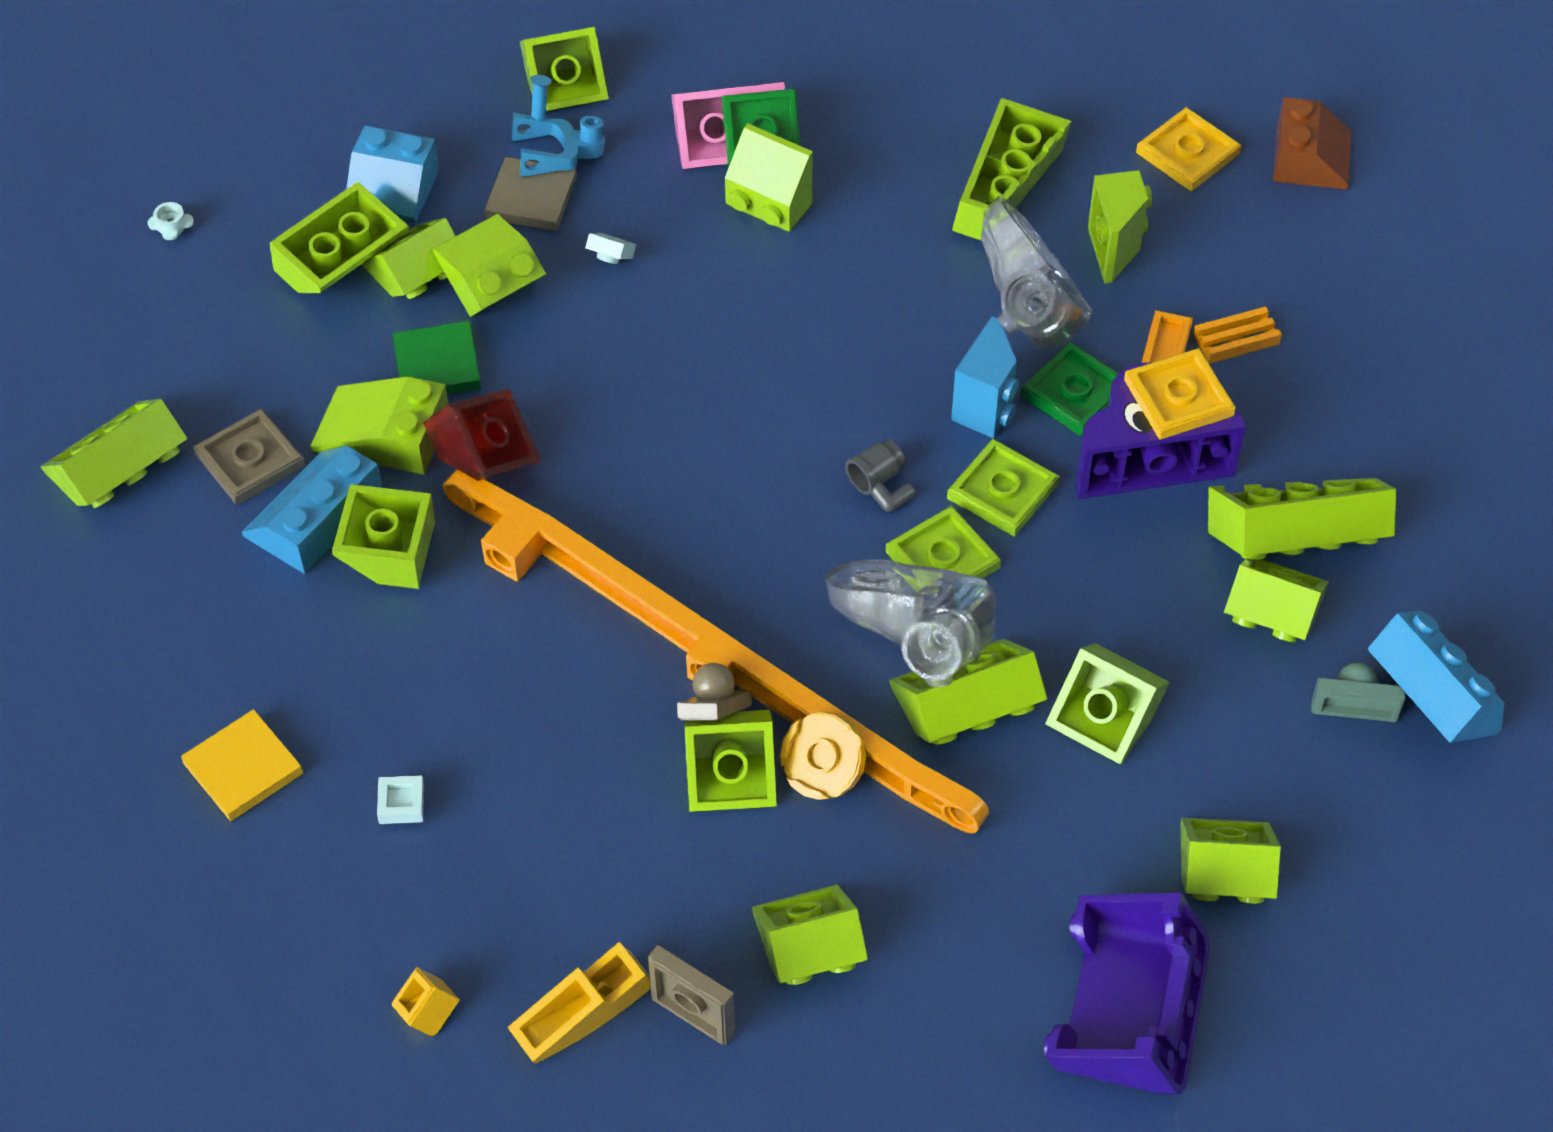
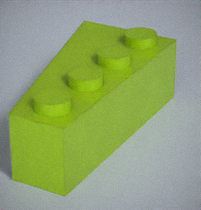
M1001 98L960 199L952 231L988 243L1063 151L1072 121Z
M1377 478L1323 480L1322 488L1310 483L1285 482V490L1262 488L1261 484H1244L1243 492L1228 493L1225 491L1224 486H1209L1208 533L1241 554L1242 558L1248 560L1264 559L1266 554L1275 552L1288 555L1301 554L1304 552V548L1312 547L1327 550L1338 549L1341 547V543L1348 542L1375 544L1378 542V538L1395 536L1396 488Z

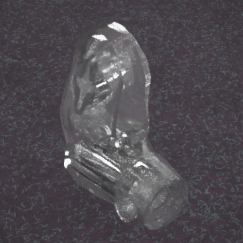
M998 196L983 213L981 241L992 269L994 282L1001 293V309L1003 312L997 318L1011 335L1020 330L1036 349L1060 347L1087 327L1093 310L1033 226L1003 196Z
M880 559L855 560L840 564L827 571L825 576L828 600L833 608L853 623L901 645L904 661L910 670L926 679V683L930 686L943 687L952 683V675L972 661L977 660L995 636L996 594L986 579L947 569L907 565Z

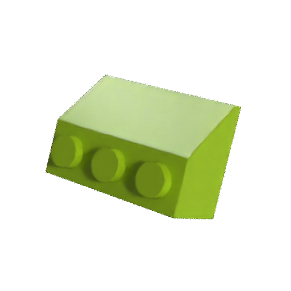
M357 181L269 242L273 269L298 293H321L408 232L409 226Z
M161 398L138 401L40 467L77 506H89L91 504L93 508H97L114 497L112 489L125 482L129 486L143 478L148 473L145 467L158 460L161 464L180 452L178 445L187 440V437Z
M1004 638L889 680L891 688L915 734L935 745L951 742L957 738L958 732L969 728L972 730L989 728L996 724V718L1004 715L1018 716L1029 713L1035 709L1034 704L1047 700L1034 651Z

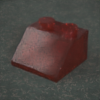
M510 389L451 403L423 422L438 458L477 481L536 465L542 461Z

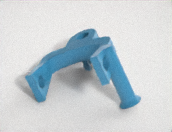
M545 75L532 76L530 78V82L533 84L531 115L513 113L512 142L551 135L559 140L564 151L560 154L521 148L520 177L554 171H570L576 168L578 159H592L602 156L605 145V137L602 134L603 120L596 116L582 117L580 119V130H574L572 125L564 119L546 118L547 89L552 80ZM521 124L530 125V128L527 130L517 129ZM528 160L539 161L536 165L525 164Z

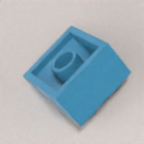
M364 125L352 150L347 188L358 181L402 221L416 223L440 170L435 139Z
M993 316L955 370L951 420L994 439L1002 425L1007 427L1015 415L1016 405L1012 402L1018 389L1019 380L1015 379L1016 358L1000 320Z

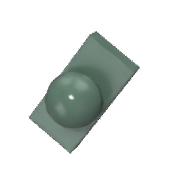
M1352 662L1342 668L1338 673L1337 679L1318 678L1311 700V713L1397 722L1405 701V691L1397 685L1379 684L1377 672L1369 664Z

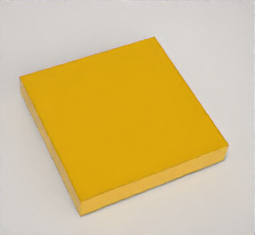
M1185 107L1137 144L1136 153L1192 192L1240 155L1242 145Z
M1199 348L1125 372L1124 381L1159 440L1234 416L1235 405Z
M254 709L181 756L183 764L230 822L304 774L302 766Z

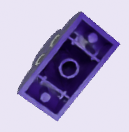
M1150 363L1131 365L1122 370L1113 380L1108 408L1095 413L1084 426L1076 477L1078 499L1234 477L1246 428L1244 420L1235 408L1233 417L1159 440L1124 381L1127 370Z

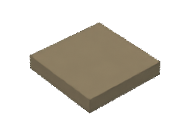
M505 157L484 209L485 219L499 214L510 224L558 231L577 180L576 168L570 171H554L520 177V159ZM527 161L525 164L536 165L538 162Z
M262 408L193 446L195 455L236 505L243 503L306 467L302 455Z
M657 945L648 956L652 1000L721 1045L726 1046L735 1035L734 993Z

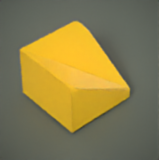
M416 967L391 1005L409 1026L429 1036H435L460 999L440 978Z

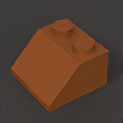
M1283 97L1276 131L1273 182L1347 190L1349 185L1351 130L1321 101Z

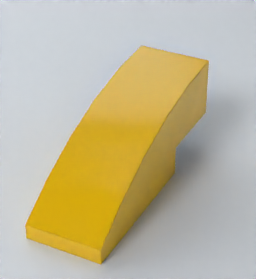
M618 942L587 970L583 971L577 967L507 1028L532 1062L537 1064L586 1037L632 1005L651 989L650 975L632 952Z

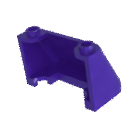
M1182 893L1079 895L1076 913H1073L1070 919V932L1072 938L1077 940L1079 946L1084 951V958L1070 1025L1057 1024L1053 1027L1051 1033L1047 1034L1044 1042V1052L1047 1060L1054 1069L1060 1072L1158 1094H1182L1187 1084L1209 960V940L1204 926Z

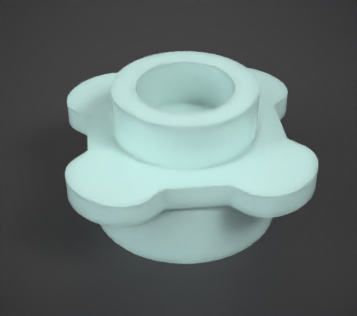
M175 202L160 204L154 210L153 217L148 220L149 228L162 233L165 240L176 239L184 228H189L194 223L192 215L184 214L182 206Z

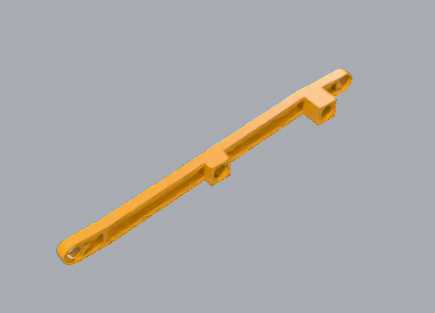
M456 469L443 483V491L454 505L492 526L481 539L486 565L518 582L543 554L686 651L687 678L693 680L695 673L701 666L706 663L715 662L725 665L733 673L736 686L742 690H751L752 697L792 724L807 715L818 712L841 715L856 726L864 739L866 751L864 772L901 798L965 833H976L990 813L989 808L978 795L916 761L552 516L465 469Z

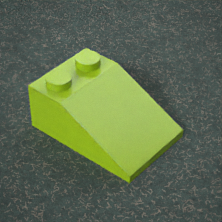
M412 377L337 386L311 443V451L320 453L347 445L379 466L425 475L450 416L445 384Z

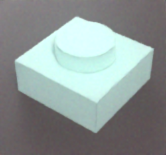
M589 233L585 248L596 251L597 259L618 264L619 259H633L637 244L604 233Z
M423 776L379 777L377 804L379 824L423 822Z

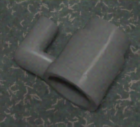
M888 439L882 443H875L845 463L846 473L854 487L862 494H871L886 512H893L916 496L914 488L909 483L904 484L892 493L884 485L885 482L898 474V470L903 468L906 463L903 452L892 440Z

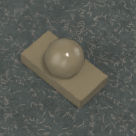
M715 662L706 663L697 670L693 677L692 686L696 696L678 702L677 714L681 720H719L749 708L752 705L751 690H734L735 680L733 673L725 665Z

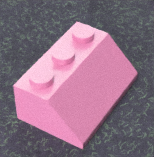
M784 82L672 94L675 131L682 169L727 164L721 96L785 90Z

